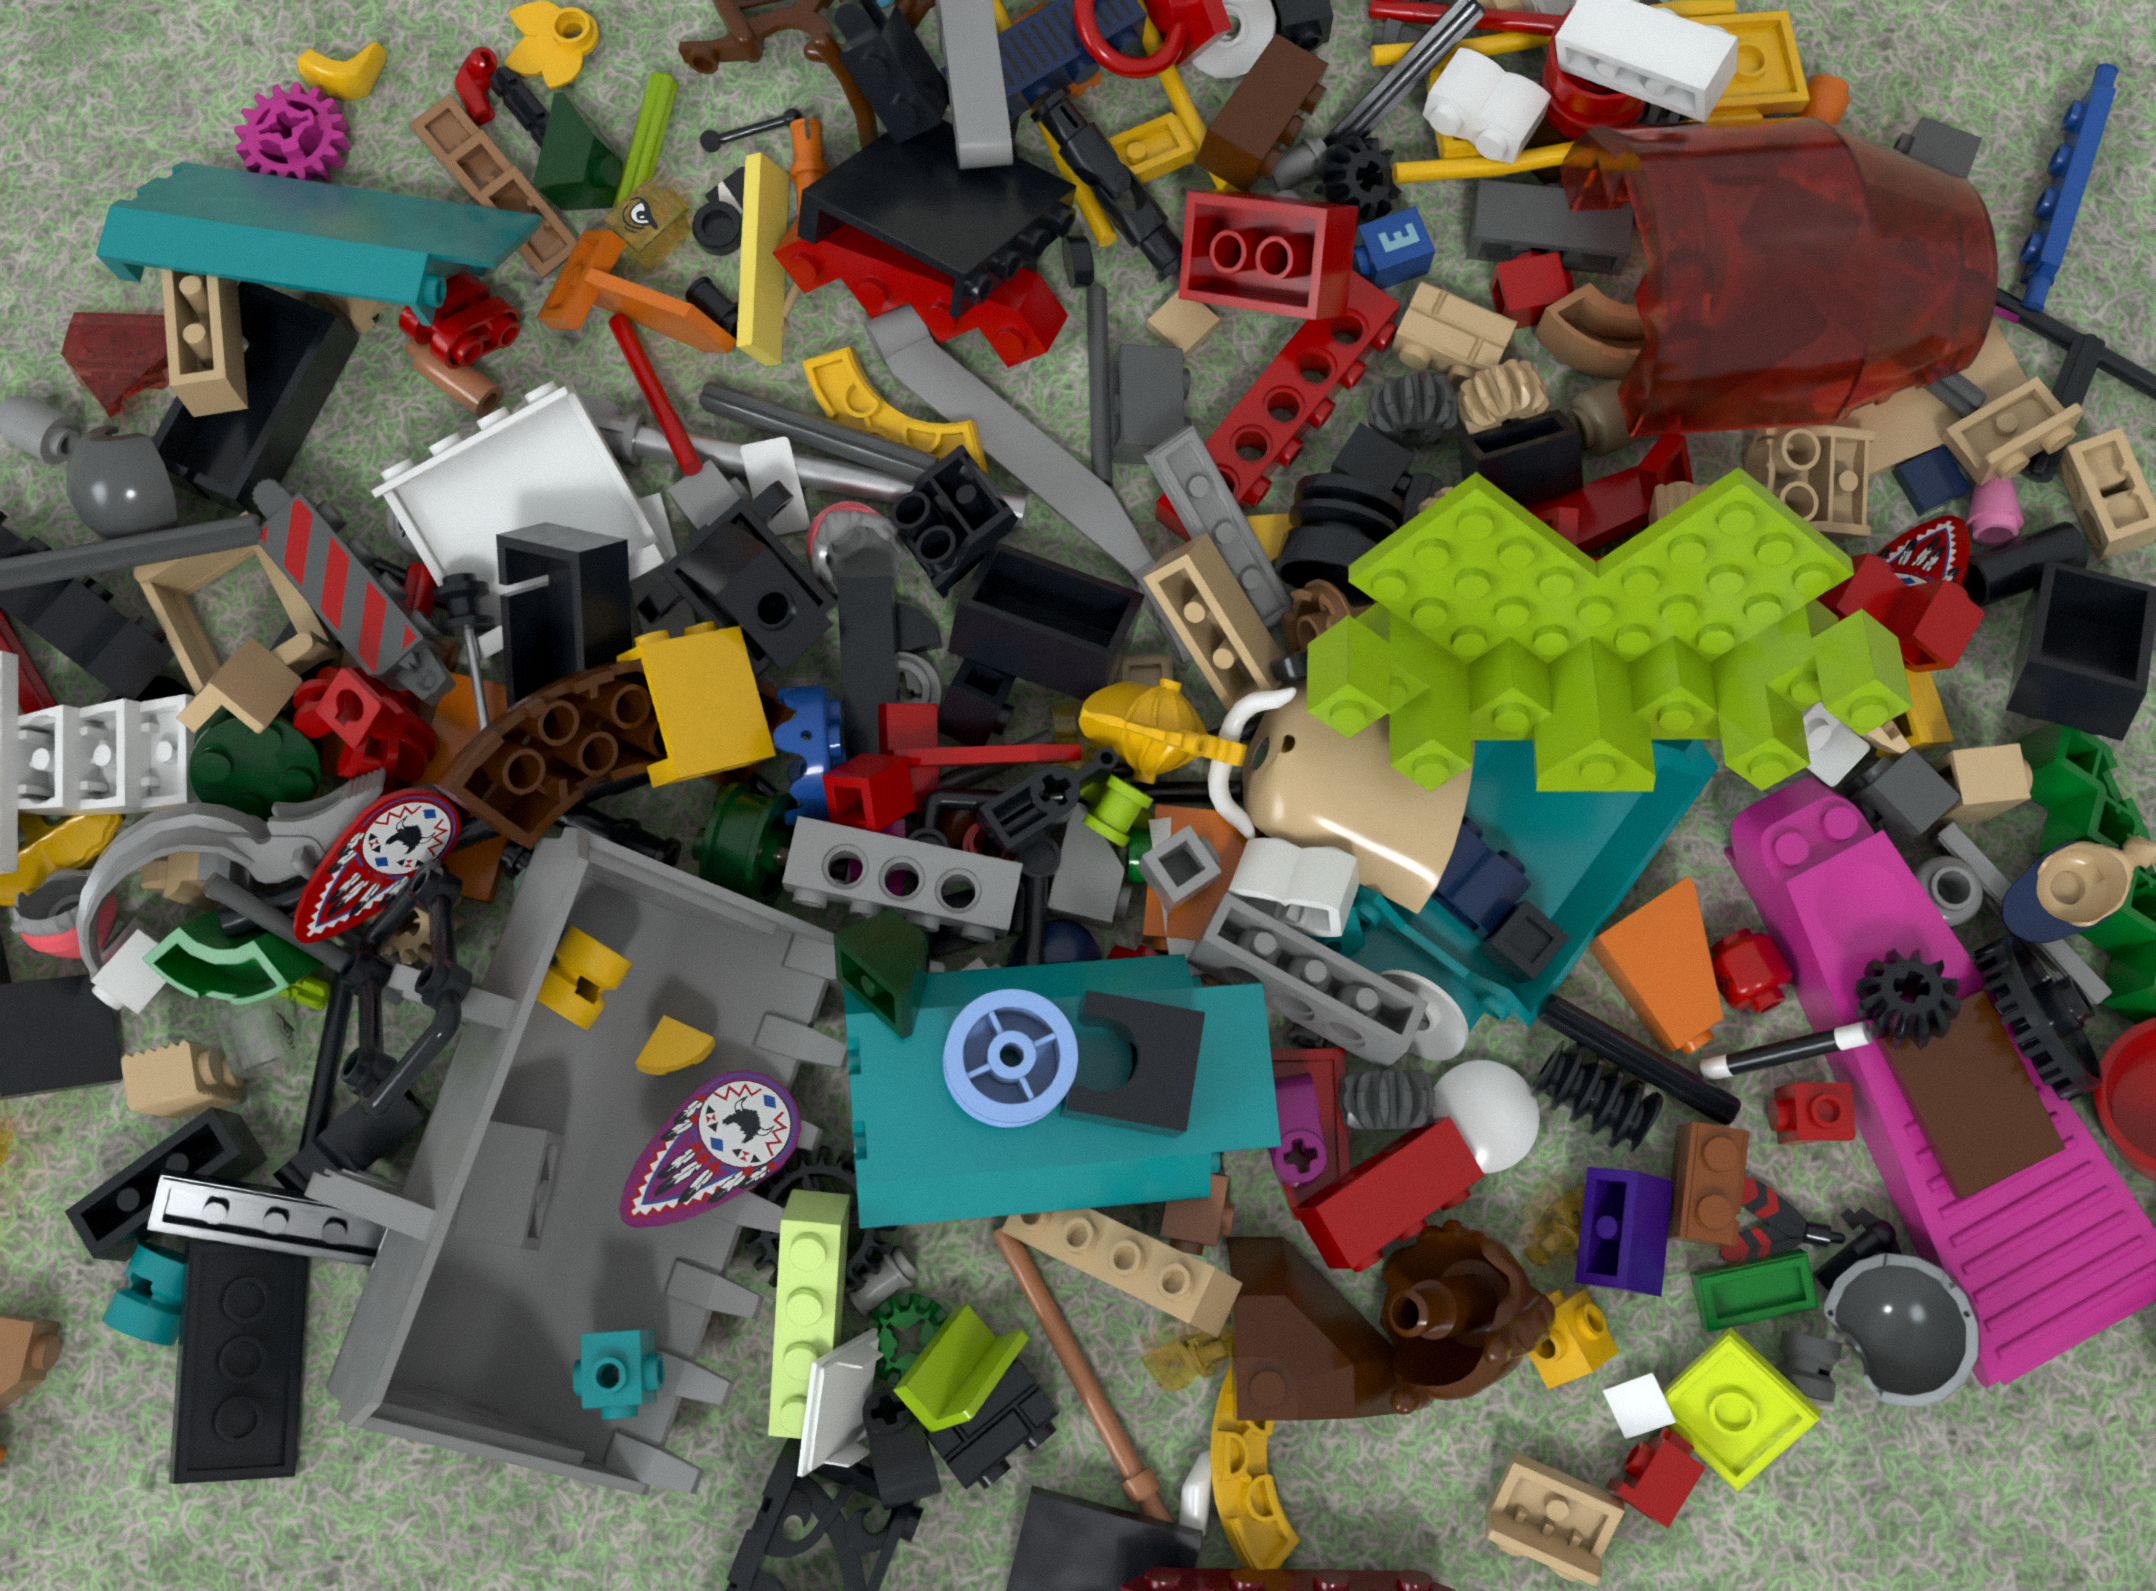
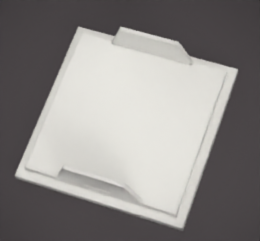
M871 1328L812 1361L797 1476L803 1477L824 1463L849 1468L870 1454V1450L857 1442L866 1436V1429L862 1418V1407L865 1400L872 1394L876 1360L883 1357V1353L878 1351V1329Z

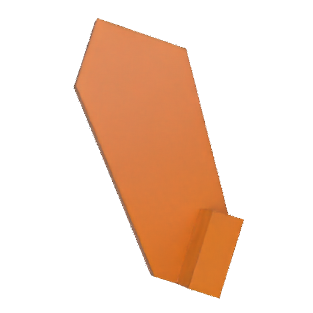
M589 230L582 232L536 317L552 330H579L592 305H595L614 314H625L630 321L703 352L730 353L736 342L734 337L693 304L609 274L626 244L612 230Z

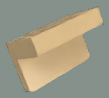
M250 636L213 674L176 719L195 733L223 705L254 732L260 734L293 695L294 690L302 683V679Z

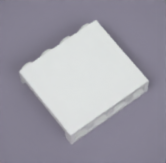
M553 380L525 395L529 403L527 407L510 415L506 406L476 421L481 429L477 434L463 441L459 433L456 432L428 447L434 457L417 466L408 458L381 473L386 483L371 490L375 498L384 495L438 587L443 585L442 579L444 577L458 573H474L476 580L488 582L490 593L481 598L480 603L482 614L493 616L496 627L490 631L475 634L479 662L503 649L500 595L548 581V575L508 586L499 584L496 534L548 522L628 539L629 581L665 563L671 557L573 384L558 389Z

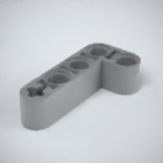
M935 0L939 48L943 50L959 169L1012 165V138L993 0Z

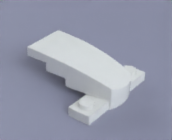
M0 651V874L18 872V814H124L150 812L201 802L192 787L189 774L195 733L176 719L194 696L182 694L143 702L123 698L82 708L62 704L18 716L19 655Z

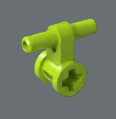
M1063 765V766H1062V767H1064V768L1070 770L1072 773H1073L1074 771H1076L1074 768L1070 767L1069 765ZM1110 773L1105 782H1094L1080 791V798L1087 801V808L1092 812H1087L1082 822L1110 841L1125 847L1131 838L1127 835L1130 827L1150 829L1148 820L1154 819V815L1142 807L1148 809L1154 799L1114 774Z

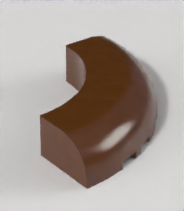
M641 659L614 661L575 672L542 687L515 703L484 727L456 755L434 782V786L496 832L531 850L545 831L562 814L578 801L585 798L582 792L607 779L615 782L636 774L647 773V766L668 758ZM754 677L772 743L774 744L773 733L776 727L789 721L796 711L777 701L778 689ZM761 761L700 778L717 786L722 784L729 785L734 781L747 783Z

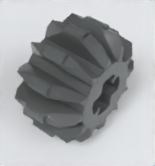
M1429 371L1412 375L1406 372L1404 376L1398 378L1391 376L1386 378L1385 384H1378L1372 388V397L1369 398V409H1367L1369 427H1372L1374 431L1403 448L1416 447L1418 450L1422 445H1437L1440 442V438H1447L1454 434V426L1458 423L1457 413H1459L1457 395H1454L1453 385L1447 382L1446 376L1439 374L1431 376Z
M1423 1070L1350 1072L1340 1078L1338 1110H1341L1342 1124L1351 1130L1425 1128L1434 1122L1433 1107H1436L1435 1090H1432L1431 1075Z

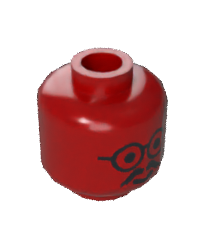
M1744 928L1724 937L1710 948L1713 955L1711 961L1717 989L1730 1009L1746 1010L1752 1008L1756 1015H1760L1777 1007L1786 1000L1782 990L1792 981L1793 972L1769 934H1752L1749 928Z

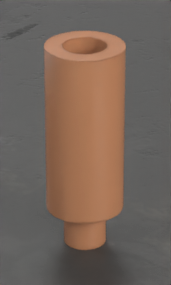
M412 339L407 342L405 353L414 359V370L478 418L489 415L500 402L503 394L502 388L472 365L449 369L431 355L430 343L419 345Z

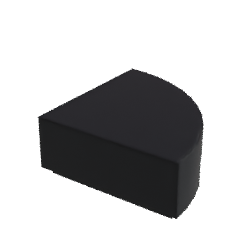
M895 602L898 652L915 654L942 648L938 631L925 614L912 606Z

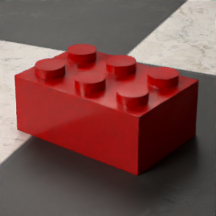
M1225 189L1187 191L1178 299L1310 320L1345 316L1347 314L1358 206Z

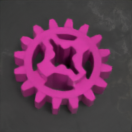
M294 82L290 93H284L278 84L273 85V97L268 100L263 95L257 93L254 96L259 105L256 110L247 108L241 110V114L248 122L247 125H239L234 128V132L242 141L235 146V149L243 159V164L247 170L253 173L313 181L317 177H320L327 183L332 181L327 170L331 166L344 168L345 162L339 155V151H348L352 147L345 135L351 131L350 126L333 98L326 99L321 90L316 86L306 93L299 82Z

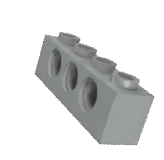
M797 816L782 884L786 892L794 893L793 901L802 905L826 908L828 900L850 905V914L867 919L892 908L901 916L906 917V920L911 925L914 924L921 930L938 932L939 926L942 924L961 928V937L965 939L994 944L996 936L1007 938L1023 863ZM850 858L856 860L862 866L861 876L851 884L844 885L835 882L830 876L832 866L841 859ZM907 870L913 873L919 882L916 890L912 894L903 897L892 894L886 887V881L893 872ZM952 882H963L972 889L974 899L964 908H952L944 902L941 896L943 889Z
M1227 892L1209 915L1186 960L1188 964L1227 985L1263 982L1265 1005L1384 1071L1408 1051L1429 1003Z

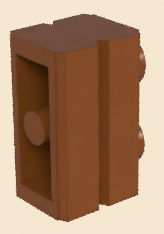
M1689 1122L1677 1126L1670 1180L1673 1181L1667 1239L1717 1248L1737 1247L1740 1222L1735 1218L1737 1214H1741L1750 1131L1701 1122Z

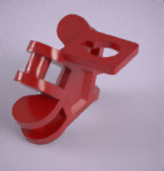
M339 666L324 667L318 672L316 679L301 683L294 690L293 704L297 711L293 716V727L303 732L309 738H319L334 730L345 741L338 762L337 771L340 776L351 779L356 774L367 776L368 772L373 773L374 770L379 771L380 768H385L387 773L384 787L387 786L393 774L403 781L414 782L423 776L428 763L437 752L439 744L434 730L414 714L382 681L367 675L362 667L353 669L351 667L341 668ZM367 737L380 741L376 756L365 753Z

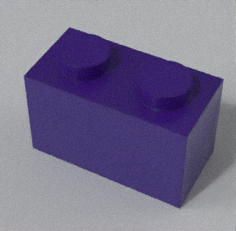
M1587 1167L1575 1283L1615 1291L1662 1296L1673 1181L1638 1171Z

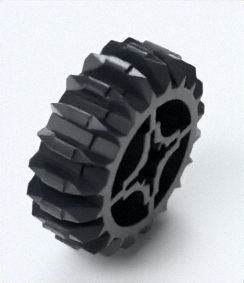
M828 1146L820 1147L817 1164L812 1163L808 1150H797L799 1168L794 1170L791 1163L787 1161L779 1170L783 1175L779 1182L773 1176L761 1182L762 1185L771 1190L767 1199L780 1206L789 1192L800 1183L803 1190L824 1192L818 1179L821 1176L840 1178L857 1192L855 1170L853 1172L849 1170L853 1162V1153L843 1150L838 1157L836 1165H833L832 1151ZM858 1204L850 1206L848 1227L859 1222ZM898 1225L866 1228L860 1248L846 1263L845 1279L848 1278L856 1290L859 1291L865 1287L866 1282H864L859 1272L863 1266L875 1275L879 1274L882 1269L879 1263L871 1258L874 1251L877 1250L884 1254H891L894 1249L892 1244L879 1241L880 1232H896ZM761 1230V1236L747 1239L745 1246L749 1250L765 1247L767 1253L757 1258L753 1265L757 1271H762L775 1264L777 1269L770 1276L768 1283L773 1288H777L780 1234Z

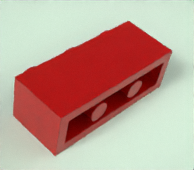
M1450 1116L1434 1118V1122L1425 1128H1412L1294 1208L1328 1268L1352 1269L1356 1273L1377 1263L1384 1256L1381 1248L1395 1238L1398 1241H1404L1425 1229L1428 1225L1425 1217L1439 1207L1442 1211H1445L1468 1199L1471 1196L1468 1187L1485 1175Z

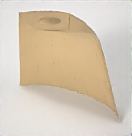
M1307 680L1287 684L1282 689L1296 688L1295 696L1290 702L1280 708L1266 710L1244 758L1242 785L1245 812L1249 815L1253 825L1270 838H1282L1302 849L1308 847H1336L1353 855L1358 861L1361 885L1380 893L1382 896L1416 914L1420 913L1437 887L1456 843L1471 784L1476 748L1475 741H1471L1472 766L1429 792L1390 766L1388 713L1348 739L1306 712ZM1291 735L1295 739L1294 748L1289 752L1282 753L1284 737ZM1265 738H1269L1270 743L1267 756L1263 764L1257 770H1254L1253 761L1260 743Z

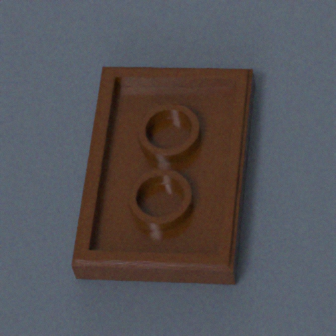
M1984 989L1975 990L1958 998L1961 1009L1957 1018L1950 1020L1951 1028L1949 1033L1942 1039L1931 1036L1928 1046L1923 1047L1921 1050L1909 1037L1905 1038L1902 1047L1895 1050L1891 1042L1893 1035L1885 1033L1875 1038L1954 1197L1965 1199L2066 1149Z

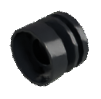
M1317 473L1304 476L1296 483L1294 491L1295 504L1290 507L1289 523L1294 528L1289 529L1283 534L1275 565L1276 575L1296 589L1304 588L1307 582L1315 579L1350 583L1349 565L1399 529L1398 527L1403 523L1406 504L1396 493L1363 478L1333 473Z

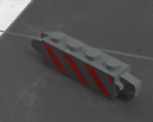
M268 478L267 480L262 479L260 483L257 482L258 485L253 487L254 492L252 494L254 496L252 500L255 501L254 504L258 506V509L267 518V521L260 526L261 536L257 543L367 675L384 682L393 691L410 690L430 706L438 703L445 694L449 693L456 686V683L442 661L448 653L435 639L440 633L435 623L419 608H416L413 612L403 601L409 596V593L387 571L382 575L379 574L373 566L378 560L376 554L358 536L354 535L350 539L345 534L342 528L348 522L328 501L324 499L318 505L300 491L296 495L293 492H289L285 489V486L275 479L271 480Z

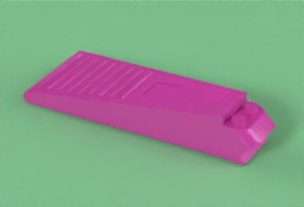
M1817 777L1800 779L1747 807L1734 819L1730 829L1732 846L1725 849L1724 854L1752 899L1767 933L1772 937L1791 967L1793 975L1790 983L1814 1033L1862 1021L1867 1022L1869 1027L1871 1026L1873 1020L1857 1019L1856 1008L1861 1000L1855 997L1854 989L1857 980L1865 977L1864 970L1867 963L1872 961V959L1884 962L1887 952H1890L1893 948L1905 960H1909L1911 953L1920 948L1923 956L1921 962L1928 966L1933 962L1943 959L1945 968L1941 977L1958 979L1959 989L1954 996L1956 999L1975 990L1983 989L1985 983L1980 977L1981 973L1884 830L1874 833L1858 808ZM1987 993L1994 1007V1004L1997 1002V1000L1995 999V997ZM1905 995L1901 997L1902 1000L1912 1003V998ZM1994 1007V1009L1996 1010V1012H1997V1014H1998V1016H1999V1018H2000V1020H2001V1014H2000V1013L1998 1012V1010ZM2010 1023L2003 1024L2066 1149L1965 1199L1954 1197L1875 1040L1877 1037L1872 1038V1043L1825 1054V1058L1837 1083H1849L1852 1086L1855 1122L1918 1256L1926 1258L1955 1276L1967 1290L1976 1306L1980 1319L1981 1351L1972 1371L1983 1387L1988 1388L1999 1381L2006 1385L2156 1301V1229L2068 1100L2061 1101L2050 1085H2044L2030 1057L2024 1058L2018 1044L2015 1042L2014 1026Z

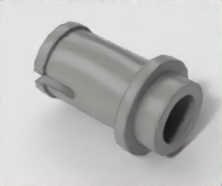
M1319 136L1312 139L1308 137L1302 138L1300 140L1301 146L1281 157L1275 171L1267 180L1275 193L1286 190L1314 174L1313 170L1317 165L1326 161L1323 153L1327 147Z
M898 1245L891 1254L882 1253L883 1258L878 1261L882 1268L879 1274L875 1275L867 1270L860 1275L864 1282H866L863 1289L858 1291L851 1283L844 1286L845 1292L849 1295L848 1298L862 1315L867 1316L870 1314L872 1309L903 1285L909 1288L914 1284L912 1278L920 1273V1271L902 1246Z

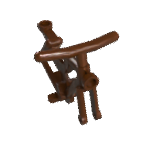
M712 0L730 34L715 40L680 42L678 51L686 64L689 63L692 69L702 74H713L718 70L719 62L748 61L749 63H757L763 56L762 45L766 37L787 29L802 30L812 36V41H809L804 46V56L812 62L826 63L843 88L855 114L861 149L879 138L875 111L838 57L844 44L837 42L832 28L826 19L818 14L822 7L829 9L834 0H797L792 8L778 9L747 20L741 10L785 0ZM895 0L892 6L898 5L915 32L929 8L935 6V0Z

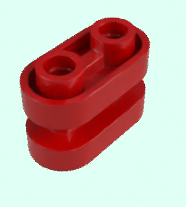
M462 272L446 279L447 291L445 302L441 308H436L432 327L422 325L409 306L403 308L399 317L400 330L419 345L430 343L431 355L449 369L470 366L478 358L499 348L504 349L510 346L520 332V313L518 309L501 296L489 298L488 286L470 272Z

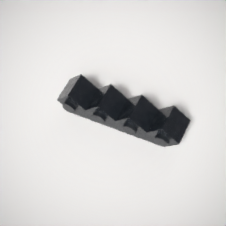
M0 511V559L53 550L34 535L27 543L2 526L8 516ZM85 576L81 582L71 578L0 591V606L121 698L135 700L175 655L162 644L167 639L165 632L142 615L134 623L129 618L120 614L108 604L114 595L90 576Z

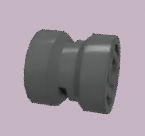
M1782 1331L1780 1350L1785 1355V1366L1778 1371L1806 1397L1834 1402L1836 1383L1830 1377V1373L1832 1372L1833 1365L1840 1361L1842 1343Z

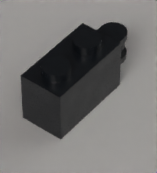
M842 0V3L835 12V22L846 41L838 57L895 143L904 142L939 125L950 102L948 85L898 5L895 4L882 11L876 0Z

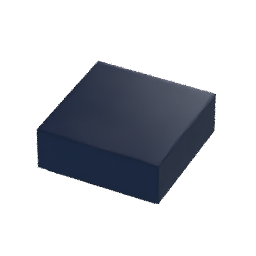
M1945 445L1898 466L1892 472L1918 517L1965 496L1971 490Z

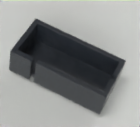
M241 281L238 285L242 341L248 345L246 351H243L248 409L193 417L178 396H176L154 435L155 441L153 443L165 464L171 484L208 500L211 497L219 505L240 514L248 511L251 514L258 515L261 519L263 514L258 509V506L254 504L255 501L252 500L254 496L252 494L254 492L253 487L258 485L257 482L260 483L262 479L267 480L268 478L271 480L275 479L281 483L357 342L337 316L259 283Z
M548 522L496 534L499 584L508 586L548 575L547 582L500 595L507 709L554 681L584 669L617 661L616 656L632 649L628 539Z

